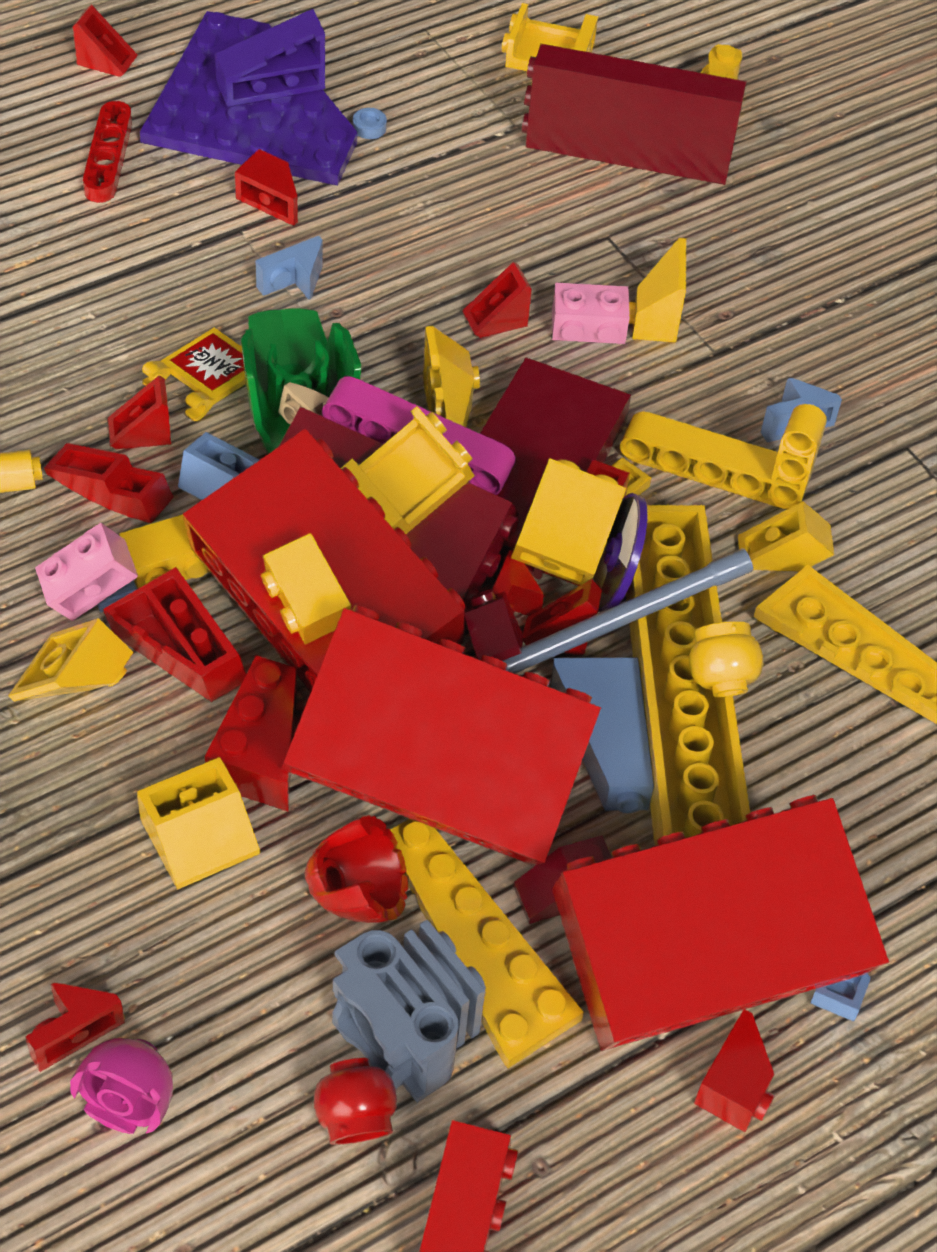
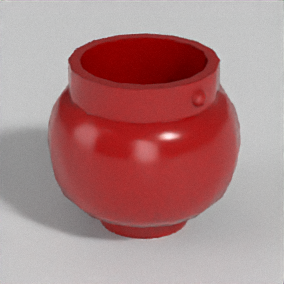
M352 1058L331 1064V1073L320 1079L314 1093L315 1114L319 1124L328 1130L330 1144H353L391 1134L393 1132L391 1117L396 1110L397 1095L394 1082L388 1072L380 1067L369 1066L368 1058Z

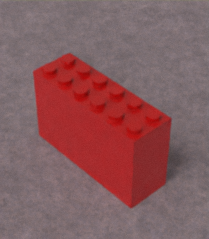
M304 429L182 514L191 550L285 663L296 668V676L310 693L335 631L305 645L298 631L293 634L289 632L280 613V610L285 608L278 595L271 598L261 578V574L266 572L263 555L310 533L350 602L352 611L355 605L362 606L380 615L378 621L396 627L397 622H402L423 631L421 638L438 644L439 639H446L460 645L463 644L464 609L466 606L460 595L453 588L446 589L437 579L439 577L433 564L425 557L419 559L412 551V544L405 532L399 527L393 529L384 519L385 513L380 504L373 497L367 499L358 489L359 483L353 473L347 467L341 469L334 462L333 453L326 442L321 438L315 440Z
M358 605L354 606L353 611L344 608L281 770L530 865L545 863L601 707L591 704L592 697L579 690L566 688L565 693L548 687L550 680L538 674L525 671L522 677L506 671L508 664L494 657L482 655L481 660L465 655L463 654L465 647L453 641L439 639L437 644L421 638L423 631L409 624L397 622L396 627L380 622L378 621L380 615L368 608Z
M810 795L790 802V808L774 814L773 808L767 807L745 815V821L730 826L728 819L719 820L701 827V833L689 838H685L684 832H676L657 839L658 845L641 851L639 844H633L614 850L612 852L613 857L602 862L595 863L594 857L591 856L575 860L566 865L568 870L561 872V876L553 886L552 891L601 1051L859 977L890 963L834 798L818 802L816 795Z

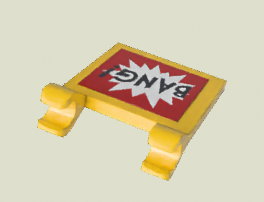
M215 327L161 361H149L142 367L143 373L148 376L142 380V384L145 386L158 375L166 380L171 374L195 391L187 395L185 403L191 407L185 411V415L193 421L201 420L214 404L246 384L242 346Z

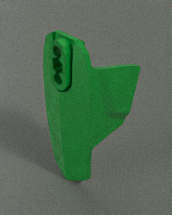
M300 308L266 310L248 316L249 329H245L246 333L241 338L247 395L253 423L267 455L279 447L291 425L278 413L284 385L291 382L330 397L341 378L349 376L357 379L361 378V362L350 332L341 326L340 323H332L327 341L318 312L314 310Z

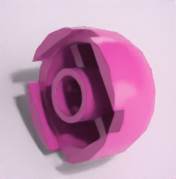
M114 1038L95 1046L86 1056L70 1080V1091L74 1099L78 1092H80L81 1096L87 1101L83 1110L91 1118L106 1127L122 1133L134 1134L137 1126H149L147 1134L153 1132L160 1125L169 1108L173 1096V1075L163 1056L150 1042L143 1039Z

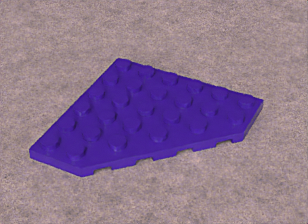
M207 11L140 130V142L240 165L247 161L258 149H261L287 161L292 176L338 186L357 145L358 132L324 90L227 107L216 82L215 53L272 27L270 24L253 19H244L220 12Z

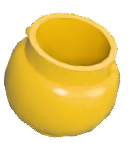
M721 622L706 625L694 631L695 644L690 650L689 667L695 681L705 689H712L714 697H732L747 693V685L755 682L763 669L762 649L758 641L751 636L749 623Z

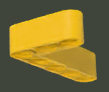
M801 404L796 406L787 423L779 450L776 452L654 413L642 411L633 415L620 443V451L627 459L775 507L789 509L802 502L812 475L827 417L820 408L814 405Z

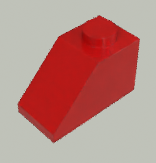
M258 149L235 171L236 199L295 226L298 223V195L289 163Z
M743 1009L704 1077L694 1102L695 1105L743 1132L747 1131L754 1117L763 1121L775 1098V1095L768 1092L775 1074L753 1013Z

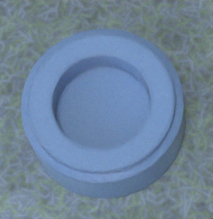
M363 108L353 115V127L358 132L359 137L377 139L385 134L387 118L382 111L375 108Z

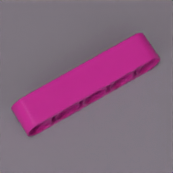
M349 376L339 380L322 408V415L327 419L385 444L414 419L410 411L417 405L360 379ZM417 406L425 414V416L431 412L420 406ZM435 414L447 429L442 434L452 445L457 440L473 459L468 465L475 476L468 483L495 495L499 494L515 464L516 457L512 450L500 442Z

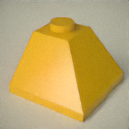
M686 238L677 239L639 284L635 302L629 301V324H633L632 339L676 343L686 293Z
M99 618L52 633L8 696L13 701L90 691L104 686L111 687L118 683L127 671L125 665L134 652Z

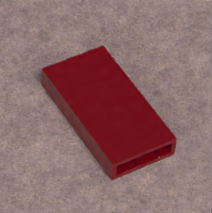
M540 43L537 56L530 57L527 78H532V85H527L524 105L530 106L529 112L524 114L521 129L522 133H527L526 148L722 185L726 184L747 81Z
M525 357L480 434L509 447L516 457L515 464L499 494H496L514 504L519 513L517 518L520 520L515 535L510 541L505 540L498 553L501 555L499 565L503 566L509 551H514L549 459L570 461L584 472L587 471L592 460L604 463L627 421L631 394ZM525 564L532 576L541 580L544 571Z
M300 406L279 446L306 429L315 440L321 438L326 442L333 453L334 462L342 468L351 459L360 465L384 444ZM467 482L406 535L412 544V551L419 559L422 557L427 558L435 567L439 576L437 579L446 589L453 588L460 595L465 606L471 604L470 598L482 592L480 588L486 577H492L496 572L501 560V555L498 553L505 540L510 541L515 535L520 521L517 518L519 513L512 502Z

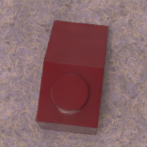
M493 589L471 597V604L465 608V619L477 659L481 660L482 655H487L503 661L521 654L523 635L505 591L495 595Z
M602 835L559 847L547 856L545 863L535 865L514 881L513 887L529 924L560 915L552 888L561 876V872L568 870L566 866L568 863L591 856L594 857L595 863L612 858Z

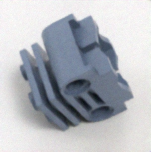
M428 919L420 924L419 937L412 929L404 934L403 947L395 937L382 930H371L363 933L335 951V957L342 964V974L333 979V992L338 1000L332 1012L333 1025L347 1042L358 1048L368 1058L370 1066L380 1067L388 1072L394 1082L395 1089L404 1085L417 1103L442 1087L451 1078L454 1071L456 1048L465 1043L466 1032L471 1038L480 1033L486 989L485 983L478 971L472 966L466 967L455 954L456 948L450 937L443 931L437 932Z

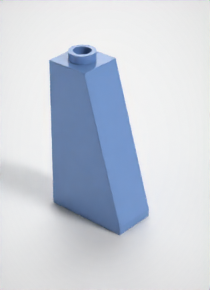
M554 658L550 688L565 693L566 688L579 690L592 697L591 704L601 707L582 761L604 810H619L623 813L648 810L654 784L638 658Z

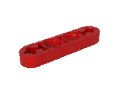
M122 101L107 102L101 107L83 175L84 195L91 202L104 203L114 198L117 191L132 129L131 108ZM115 118H117V124L112 123V121H114ZM106 138H118V139H119V140L114 141V142H106V141H103V140L106 139ZM102 160L113 161V163L108 165H101L97 162ZM99 179L104 180V182L101 183V186H98Z

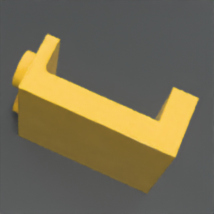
M522 3L518 14H512L509 33H505L502 42V52L507 53L505 67L527 71L529 59L531 56H537L540 43L592 53L596 39L598 16L585 14L581 29L531 20L528 18L529 4Z
M417 406L410 411L414 419L365 461L358 465L351 459L342 467H347L353 473L359 483L358 489L367 499L373 497L380 504L385 513L384 519L393 529L399 527L405 534L475 476L468 465L473 459L466 449L457 440L451 445L442 435L447 429L432 411L425 416Z
M550 458L511 558L579 585L589 581L595 575L626 488L618 485L609 476H594L581 471L576 464L570 461H556Z

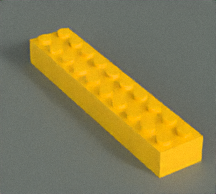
M647 505L648 517L644 545L636 572L626 592L627 601L702 569L713 561L705 505ZM717 586L708 588L629 623L633 658H638L654 784L650 810L655 845H658L657 839L676 832H684L685 838L692 837L702 832L701 827L719 820L728 819L730 826L745 821V815L750 813L733 696L714 697L712 689H705L695 681L689 667L690 650L695 644L694 631L706 625L722 622Z

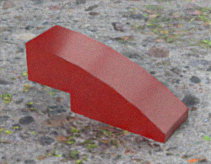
M66 443L44 467L47 475L84 498L114 512L148 523H152L174 498L163 473L132 467L128 456L125 454Z

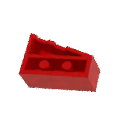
M256 655L205 754V763L220 757L236 784L241 797L289 812L291 773L281 770L294 737L297 703L296 668Z

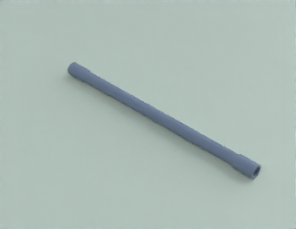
M742 548L710 562L702 569L522 647L521 654L503 660V662L508 664L506 671L514 674L708 588L723 585L753 571L751 558L747 551Z

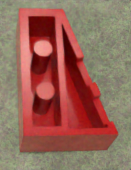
M177 567L103 609L112 632L125 644L210 702L215 701L242 684L246 673L240 655Z
M454 1120L451 1121L419 1252H490L486 1251L490 1230L500 1232L507 1202L498 1199L503 1178L512 1180L519 1151L511 1148V1135Z

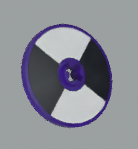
M630 493L622 499L595 575L592 578L602 590L598 609L600 613L620 604L636 572L644 545L648 517L647 503L641 495Z

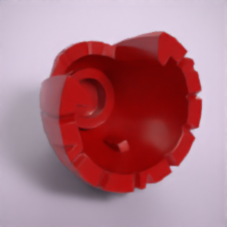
M371 815L353 820L323 840L309 858L304 873L305 880L309 886V892L315 901L328 912L352 921L379 923L395 920L404 911L406 906L404 900L407 899L405 892L408 890V877L403 875L407 872L402 851L396 849L398 842L390 829H386V824L382 820L377 819L376 816L371 817Z

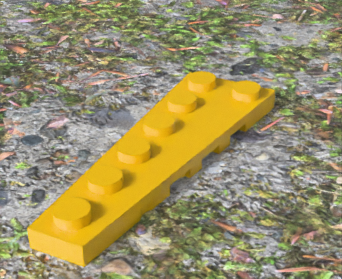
M806 565L756 607L754 617L769 626L773 631L783 634L937 724V662L809 565Z
M408 819L390 829L398 842L396 849L402 851L407 872L403 875L408 877V886L416 895L418 905L426 920L428 919L437 932L443 931L450 937L456 948L455 954L466 967L472 966L475 968L485 983L486 989L481 1022L507 1069L581 1022L584 1014L583 1010L439 832L433 827L412 819Z

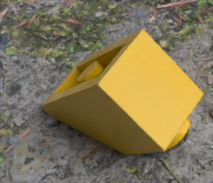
M804 501L738 535L739 550L744 548L747 551L753 564V570L799 572L806 565L812 567L835 555L830 523Z

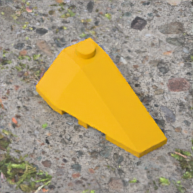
M434 326L425 327L423 386L428 411H432L467 428L472 408L473 389H479L480 387L478 366H472L467 349Z

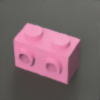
M555 283L552 305V340L625 344L630 318L628 286Z
M102 523L88 530L35 567L47 605L71 621H74L138 577L125 539Z

